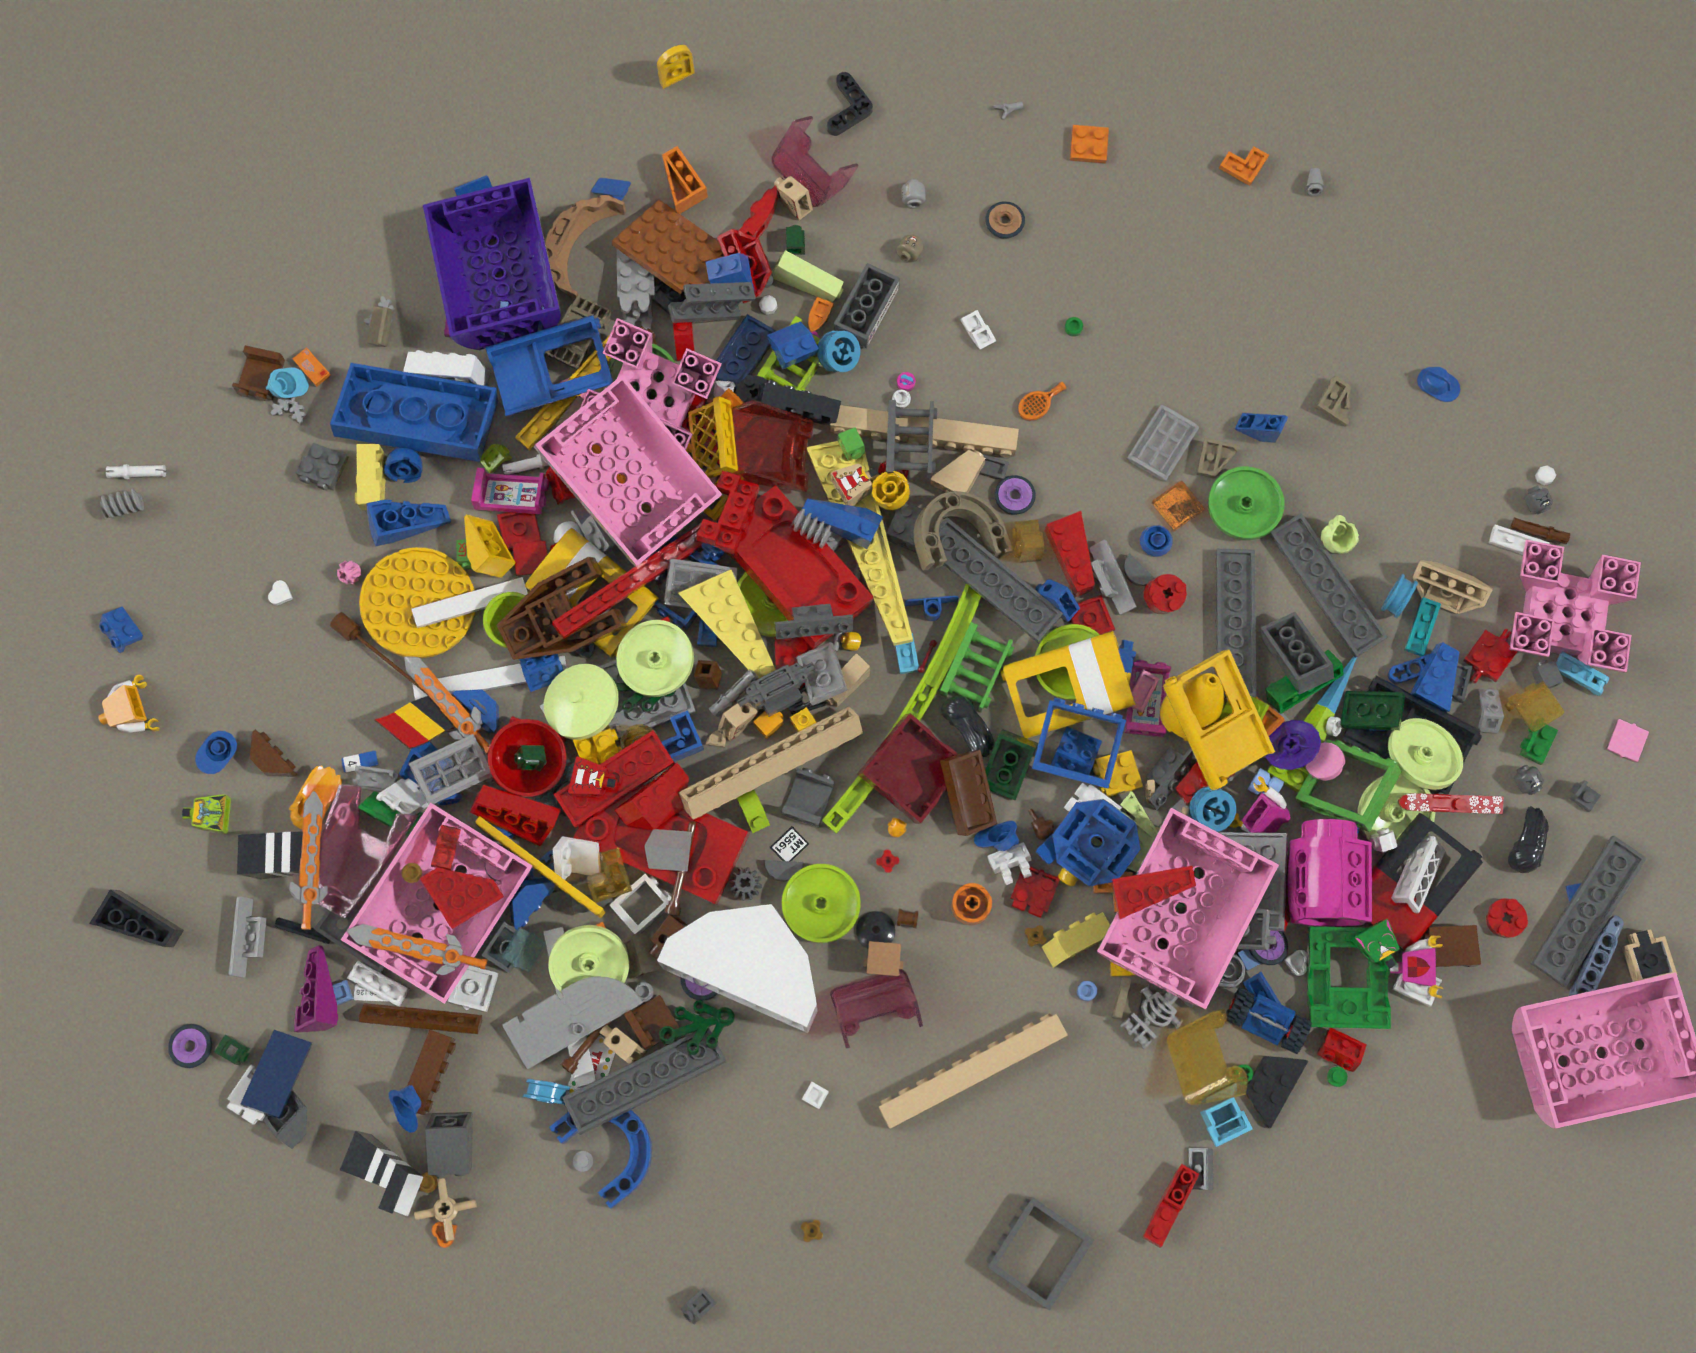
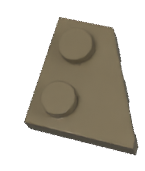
M1204 438L1196 475L1215 479L1237 453L1240 445Z

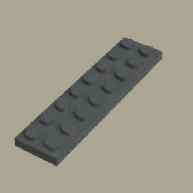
M1302 513L1269 533L1355 658L1388 638Z
M948 517L939 525V537L947 559L943 565L1039 643L1062 617L1063 613Z
M1217 548L1216 654L1223 650H1230L1247 690L1252 697H1256L1255 550Z
M1611 836L1530 964L1561 986L1566 987L1647 858L1616 836Z
M709 1027L699 1044V1052L696 1055H690L687 1052V1044L692 1041L696 1033L694 1032L562 1097L579 1135L726 1063V1059L719 1046L711 1049L706 1045V1038L712 1034ZM713 1039L709 1040L710 1044H714L716 1042ZM691 1046L689 1049L695 1050L697 1047Z

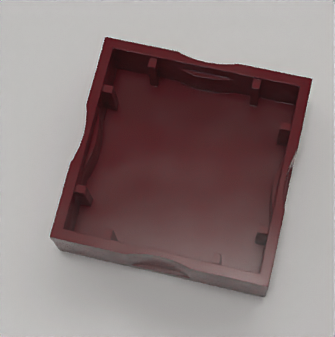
M908 713L901 718L857 775L915 824L923 822L947 789L940 760L958 755V753L938 740L930 729L911 713Z

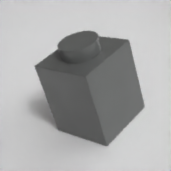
M1547 660L1541 661L1531 671L1540 692L1556 687L1564 682L1555 660L1547 662Z

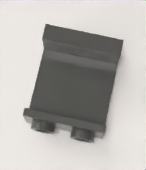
M797 768L796 778L786 805L783 807L782 815L819 828L834 787L832 778L825 774L815 775L808 768H802V770Z

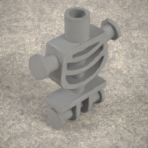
M1150 985L1139 991L1146 997L1140 1007L1145 1017L1144 1020L1141 1021L1135 1013H1131L1129 1017L1136 1024L1133 1025L1130 1022V1018H1127L1120 1025L1128 1030L1127 1034L1129 1036L1131 1034L1136 1036L1134 1041H1138L1142 1045V1049H1145L1152 1042L1144 1036L1145 1033L1151 1039L1157 1037L1148 1028L1150 1024L1164 1027L1171 1022L1178 1029L1184 1020L1175 1016L1177 1010L1172 1006L1178 997L1169 992L1164 996L1159 992L1152 993L1149 989ZM1147 1006H1148L1149 1010L1151 1011V1013H1149V1014H1148V1011H1147V1008H1146ZM1162 1012V1013L1167 1014V1015H1169V1016L1166 1017V1016H1164V1015H1161L1160 1013ZM1159 1018L1160 1020H1164L1165 1022L1159 1023L1156 1022L1154 1019ZM1139 1027L1142 1029L1140 1033L1136 1031Z

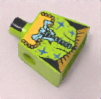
M224 794L195 798L193 808H183L182 818L192 819L191 824L197 829L228 835L231 798Z

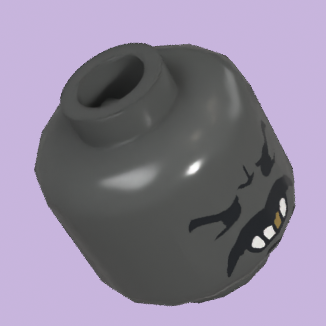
M1538 485L1528 489V494L1524 497L1529 511L1532 513L1536 512L1537 515L1550 510V506L1553 504V499L1548 489L1545 487L1539 488Z
M1524 765L1517 769L1518 773L1515 775L1514 781L1522 793L1532 795L1543 788L1544 779L1535 766L1528 767V765Z

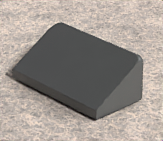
M1189 1148V1168L1199 1173L1192 1189L1213 1190V1149Z

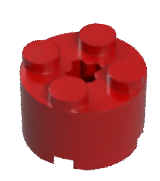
M1160 575L1152 579L1145 586L1144 600L1148 608L1154 613L1167 614L1176 611L1186 600V584L1175 575Z

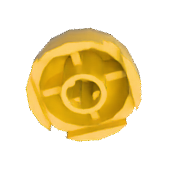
M893 471L894 473L884 472L876 477L872 483V496L880 507L887 510L899 509L909 499V483L904 475L897 471Z

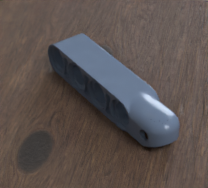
M1614 915L1610 917L1582 963L1569 991V996L1577 995L1579 989L1583 993L1597 989L1616 949L1617 939L1624 925L1623 919L1619 916ZM1603 937L1608 940V947L1602 943ZM1595 955L1599 956L1600 964L1595 962ZM1587 972H1589L1592 975L1591 982L1588 981L1586 978Z

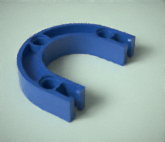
M632 1110L608 1121L622 1129L630 1145L629 1161L623 1172L598 1192L604 1199L607 1197L605 1193L613 1187H616L617 1191L620 1192V1195L613 1202L609 1200L606 1202L610 1209H613L639 1187L646 1177L651 1164L652 1143L649 1132L641 1118ZM569 1112L549 1127L555 1134L559 1132L557 1128L566 1122L571 1127V1130L564 1137L560 1135L557 1137L561 1144L566 1143L578 1133L576 1126L572 1124ZM632 1120L638 1123V1129L634 1132H630L628 1129V1124ZM624 1178L630 1181V1188L628 1190H623L620 1187V1182Z

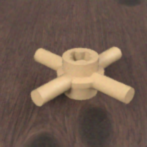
M445 1178L437 1180L440 1199L434 1204L432 1209L414 1212L415 1220L435 1216L437 1220L444 1224L446 1241L454 1240L452 1220L456 1217L458 1211L476 1208L477 1203L476 1199L456 1203L455 1200L448 1197ZM445 1205L450 1208V1210H447L446 1215L445 1213L441 1212V1210L445 1208Z

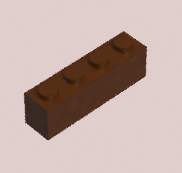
M433 1030L428 1032L408 1085L414 1087L421 1100V1107L417 1112L421 1115H426V1112H430L433 1105L431 1099L433 1094L437 1093L440 1088L441 1082L439 1079L441 1074H445L449 1064L447 1062L449 1054L452 1055L456 1047L454 1038Z

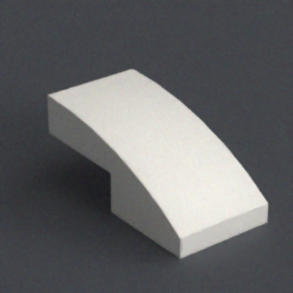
M978 310L960 319L979 350L996 342L989 326L985 325Z

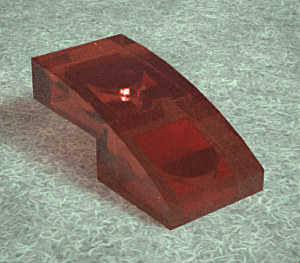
M441 824L431 867L452 869L461 829Z

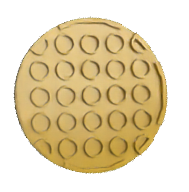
M429 548L402 549L381 559L375 564L370 573L367 574L362 584L359 598L361 618L370 636L387 651L402 657H433L450 650L463 639L472 625L475 612L417 628L411 609L474 591V586L464 568L448 557V555Z

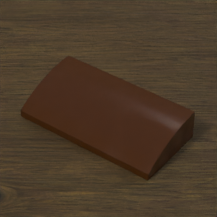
M974 750L940 760L957 834L968 836L996 825V815L981 751Z

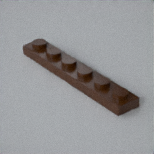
M364 1003L359 1014V1022L478 1034L482 1024V1015Z

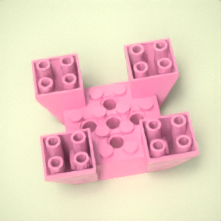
M617 318L603 354L623 362L617 379L623 375L631 386L635 382L639 383L640 389L637 393L686 450L692 433L684 429L682 424L695 394L706 399L708 398L722 363L687 348L680 365L652 353V333ZM659 372L664 374L662 382H658L656 379V375ZM588 389L580 408L600 392ZM653 389L657 392V397L654 400L649 397V392ZM668 397L674 399L672 407H668L666 404Z
M1525 540L1520 578L1526 595L1523 613L1515 612L1510 650L1549 657L1550 652L1556 654L1565 652L1586 665L1626 673L1632 635L1605 630L1609 605L1636 599L1641 562L1602 555L1588 579L1561 573L1564 547Z

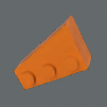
M678 146L662 154L665 172L677 213L681 214L708 198L706 186Z

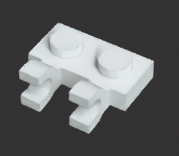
M1024 842L1012 846L1006 851H998L987 856L994 873L1001 872L1006 885L1013 883L1010 868L1019 865L1024 878L1032 876L1028 864L1031 861V856Z

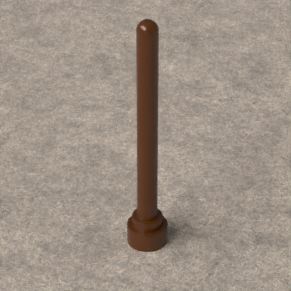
M690 821L687 832H692L690 850L696 828L694 821ZM686 871L677 872L672 898L668 905H666L664 913L680 916L679 899Z
M604 1026L593 1031L572 1057L569 1056L568 1059L565 1058L560 1065L572 1075L578 1069V1061L600 1036L599 1033Z

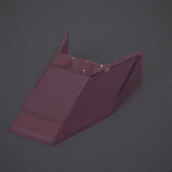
M359 785L338 786L320 838L318 889L324 886H328L327 895L317 904L343 918H347L362 899L418 817L416 814H396L386 842L361 830L359 827L360 809L358 808L361 802V786Z

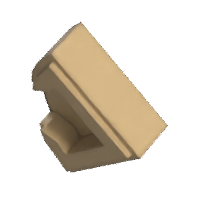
M728 728L718 729L707 738L706 745L725 748Z
M1147 780L1144 784L1147 803H1150L1149 799L1155 792L1154 780Z

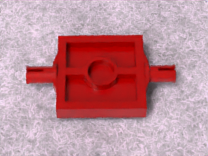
M1485 629L1463 660L1472 666L1475 671L1469 679L1472 683L1476 684L1481 675L1497 682L1518 652L1510 650V645L1506 642L1512 634L1511 631L1507 633L1508 629H1504L1499 637Z

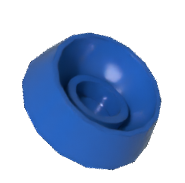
M1161 525L1147 527L1140 536V545L1143 551L1153 557L1165 555L1173 544V537L1170 531Z

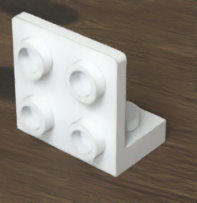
M561 837L553 848L555 873L564 880L570 876L571 872L599 877L601 875L599 843Z

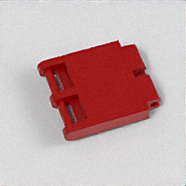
M1030 867L1029 870L1032 871V876L1024 878L1022 872H1020L1010 899L1014 900L1012 907L1025 911L1026 906H1029L1028 913L1041 918L1043 912H1048L1060 879L1058 875L1055 877L1045 873L1043 869L1038 870Z

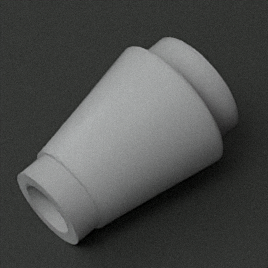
M1312 168L1309 171L1306 191L1310 196H1319L1324 190V184L1320 169Z

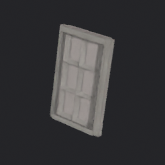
M1161 405L1127 459L1166 482L1200 427L1170 408Z
M669 559L664 605L691 608L678 594L679 592L730 569L736 579L737 568Z
M473 734L409 763L410 769L428 805L430 803L435 804L492 777L488 763Z

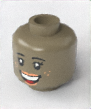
M917 235L904 236L897 247L900 259L905 262L916 261L924 249L922 240Z

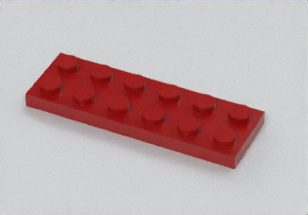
M652 730L600 764L608 769L607 777L617 778L615 790L605 788L603 797L571 796L568 793L569 784L556 792L554 796L576 828L675 764L654 730Z

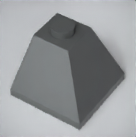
M500 921L495 924L479 949L478 954L510 973L531 939L506 922Z
M292 1089L280 1119L266 1115L263 1120L277 1139L293 1149L306 1135L307 1107Z

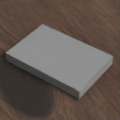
M832 642L797 657L798 664L802 667L813 662L816 668L806 674L807 681L804 682L812 705H816L848 690Z

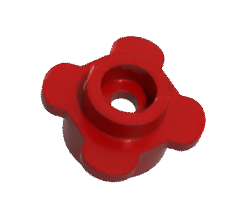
M886 849L883 855L876 859V864L881 866L886 873H890L892 868L899 864L900 860L898 857L893 856L890 850Z

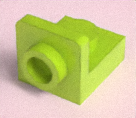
M492 444L482 454L480 462L489 473H494L505 460L510 461L512 457L506 446Z

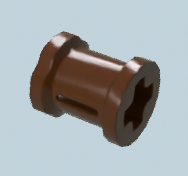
M899 908L897 926L908 925L916 929L918 911L906 912Z

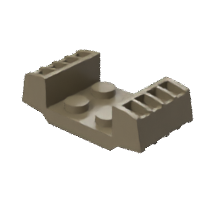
M578 294L559 325L594 315L595 318H599L601 328L606 329L611 319V309ZM591 338L547 351L545 354L577 370L587 360L586 354L594 340Z

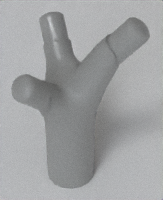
M1022 101L1012 104L1003 103V105H994V108L1004 110L1001 118L1005 119L1010 112L1023 109Z

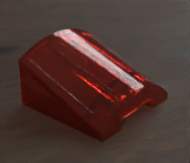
M755 400L733 407L732 418L738 471L732 474L741 476V480L769 487L776 485L781 489L807 492L809 474L805 473L807 441L812 438L814 420Z

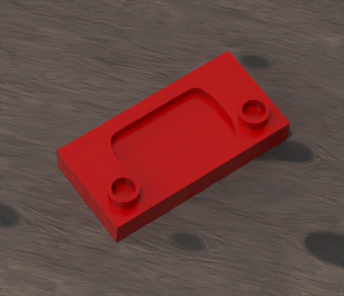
M776 485L755 500L754 514L748 518V529L746 533L743 532L735 554L731 555L788 621L793 620V607L831 604L833 616L853 615L854 619L872 605L874 599L872 594L827 543L823 548H820L821 541L814 544V537L810 540L807 539L808 533L801 536V529L797 532L794 531V525L791 526L799 511ZM833 634L804 636L803 638L814 650Z
M646 785L639 786L579 825L573 838L599 843L600 852L675 885L678 871L649 869L645 844L653 830L626 826L614 810ZM683 808L656 829L687 831L690 821L696 823L689 855L688 871L685 872L682 889L718 905L750 833L708 813L692 819Z

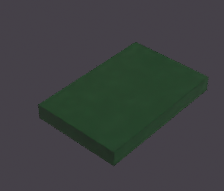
M1346 691L1340 725L1342 728L1400 731L1405 694L1398 692Z

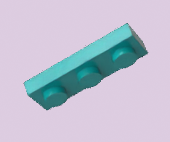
M1425 597L1421 599L1404 651L1421 657L1424 656L1441 603Z

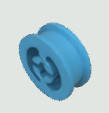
M830 331L824 334L818 343V359L826 370L831 372H848L857 365L860 358V345L852 333L848 331ZM840 339L843 343H835V341ZM835 360H843L840 364L835 362Z
M1401 574L1389 592L1381 610L1383 612L1385 610L1390 611L1397 619L1409 602L1418 582H1411L1405 578L1404 574Z
M1209 786L1194 794L1190 801L1189 812L1193 820L1219 832L1226 829L1233 822L1236 815V803L1233 797L1220 788L1210 790ZM1206 804L1209 807L1217 808L1221 810V813H1218L1214 810H1209L1205 808L1204 805Z
M526 1080L529 1085L527 1094H523L524 1098L565 1105L562 1097L566 1096L567 1090H570L569 1086L542 1080Z

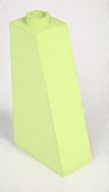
M786 250L778 259L772 271L773 279L830 302H833L835 298L839 299L844 290L841 288L843 285L842 280Z

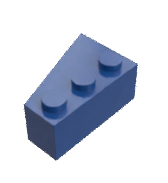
M1443 642L1436 644L1410 693L1445 712H1450L1460 652Z

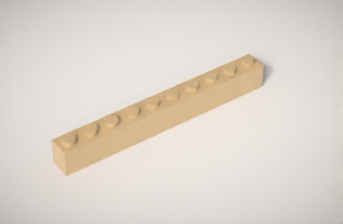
M840 405L837 423L830 424V432L838 435L856 427L861 438L866 436L871 437L873 440L887 439L888 411ZM899 416V418H896L895 424L905 427H929V417ZM937 418L933 419L932 448L941 446L948 450L963 449L965 452L967 450H975L985 455L1000 454L1002 457L1009 458L1015 456L1019 429ZM899 434V436H895V442L903 441L908 442L910 445H928L929 435Z
M847 707L680 791L679 794L685 811L692 819L701 817L703 814L863 734L859 716L850 707Z
M1049 1013L1040 1018V1023L1034 1025L1031 1022L1022 1027L1023 1032L1016 1034L1014 1031L1006 1035V1040L1000 1044L997 1040L987 1045L988 1050L982 1053L978 1050L970 1054L971 1059L965 1062L961 1059L953 1063L952 1069L946 1071L943 1068L934 1073L935 1078L928 1081L926 1077L916 1083L917 1087L912 1090L907 1087L898 1092L900 1096L894 1099L890 1096L880 1101L882 1105L878 1108L889 1129L1068 1036L1057 1014L1052 1016Z

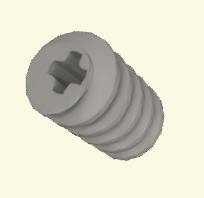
M134 488L131 489V495L125 490L124 496H121L119 492H116V498L109 494V500L104 495L101 496L100 505L105 519L108 516L113 518L115 515L122 516L123 513L130 514V511L135 513L138 509L140 511L144 510L143 498L140 493H136Z
M803 508L797 514L791 526L794 525L795 532L801 529V536L808 533V540L814 537V544L821 541L820 548H823L832 534L830 532L831 525L824 528V521L817 524L818 517L816 516L811 520L812 513L805 516V509Z

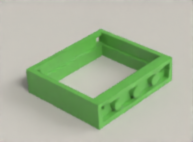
M1327 739L1325 743L1337 745L1345 756L1387 770L1363 815L1312 797L1311 794L1319 779L1313 778L1310 773L1295 799L1301 807L1333 819L1355 822L1357 828L1370 832L1396 784L1401 770L1397 762L1390 758L1385 760L1373 752L1368 754L1356 746L1349 747L1339 740L1332 741Z

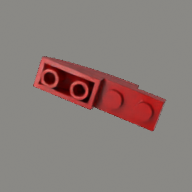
M776 185L772 189H768L759 201H755L750 207L751 218L746 219L743 226L737 231L756 238L763 234L777 206L778 190Z
M1183 1164L1179 1166L1151 1216L1150 1223L1142 1238L1159 1248L1163 1246L1199 1173Z

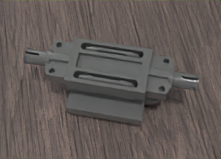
M813 662L803 667L798 663L790 667L786 665L751 682L750 687L746 688L747 695L737 699L738 705L742 707L750 702L755 709L764 708L768 717L803 700L799 689L807 681L806 674L816 669L815 665H813Z

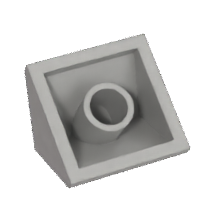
M653 830L645 844L649 869L687 872L692 832Z

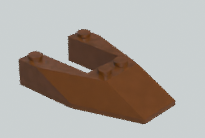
M587 557L538 582L497 624L513 660L573 652L628 627L620 609H612L596 617L565 639L561 637L552 625V621L573 608L567 593L603 575L595 557Z

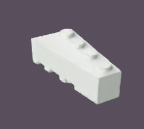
M420 350L408 352L403 371L487 386L490 371L475 355L466 354V356H461L456 353H449L447 355L440 352L426 353Z

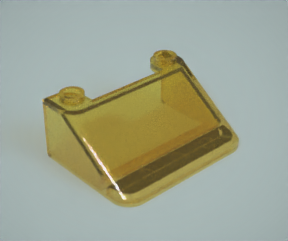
M1225 1009L1212 1011L1170 1033L1167 1037L1168 1049L1184 1100L1190 1105H1198L1246 1094L1247 1075L1238 1066L1227 1068L1215 1029L1224 1027L1227 1021Z

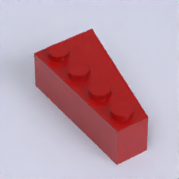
M1078 511L1046 524L1045 528L1046 536L1075 598L1091 592L1095 585L1082 512Z
M483 785L474 800L470 813L541 846L554 828L561 809Z

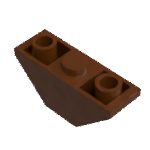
M255 729L252 732L250 759L267 776L295 777L297 773L293 769L296 766L289 759L285 761L282 758L283 752L276 745L273 747L269 743L271 739L264 731L260 733Z

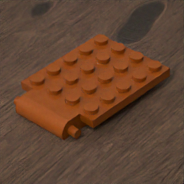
M661 200L655 202L612 240V246L679 294L684 291L683 286L687 284H711L708 279L706 262L721 258L724 255L718 240Z

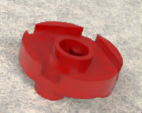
M1503 898L1490 905L1486 915V922L1494 934L1503 938H1513L1520 935L1527 927L1528 917L1526 910L1516 899ZM1504 913L1511 916L1510 923L1502 920L1505 917Z

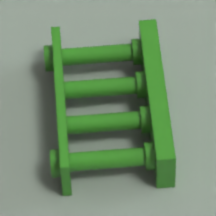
M971 622L939 694L947 697L949 692L962 695L980 703L978 711L982 713L983 708L987 709L992 699L989 697L1006 657H1011L1014 647L1012 646V639H1009L1007 646L980 635L977 631L978 625ZM977 641L1002 652L1003 655L999 663L971 651L972 649L969 648L971 642ZM970 658L995 669L992 679L965 669L961 665L963 659ZM956 675L965 676L987 686L984 697L956 685V682H954Z

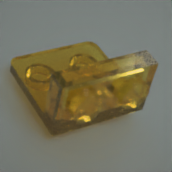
M1544 681L1537 685L1532 683L1525 687L1524 690L1526 692L1521 695L1519 692L1508 698L1510 702L1505 705L1509 712L1516 708L1532 732L1538 731L1564 714L1563 708Z

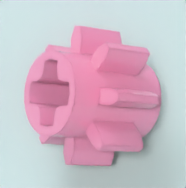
M351 560L339 564L340 568L337 569V576L341 582L347 585L359 581L358 577L361 575V569L357 563Z

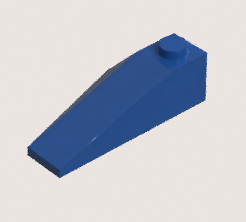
M808 498L803 506L805 516L812 513L811 520L817 516V524L824 521V528L831 525V532L833 531V533L865 549H868L883 516L867 508Z
M380 500L366 504L369 528L375 546L394 543L451 523L446 505L411 504L408 501L399 503L392 502V500Z

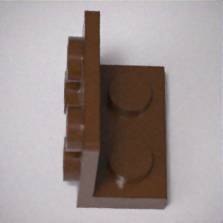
M660 995L636 1010H629L624 1013L645 1050L661 1041L659 1032L664 1026H671L673 1029L680 1028Z

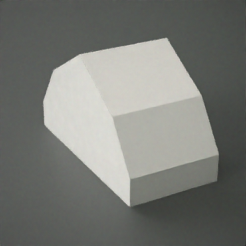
M772 904L709 912L667 938L657 962L663 970L693 982L694 977L696 984L700 986L707 985L705 988L806 1033L809 1032L818 1012L808 955Z

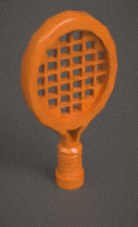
M1061 381L1050 392L1033 391L1026 394L1018 405L1020 417L1028 421L1042 418L1050 408L1051 398L1067 389L1066 385Z

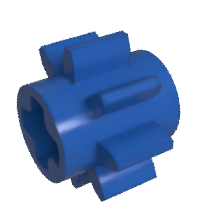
M702 543L701 545L704 549L701 554L709 561L711 559L716 561L724 554L723 550L707 543Z

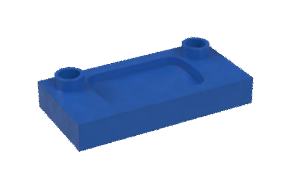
M351 363L330 426L334 437L397 448H410L414 451L480 462L499 399L495 387Z

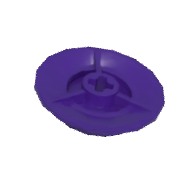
M1302 720L1283 722L1269 736L1275 752L1265 755V758L1271 765L1279 769L1294 770L1304 767L1313 761L1319 753L1321 745L1319 732L1312 724Z

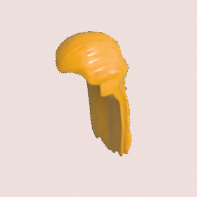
M322 765L320 767L316 766L309 774L294 803L289 807L291 821L297 828L303 830L304 802L313 791L317 793L323 804V820L342 784L340 775H336L333 768L329 766L323 768Z

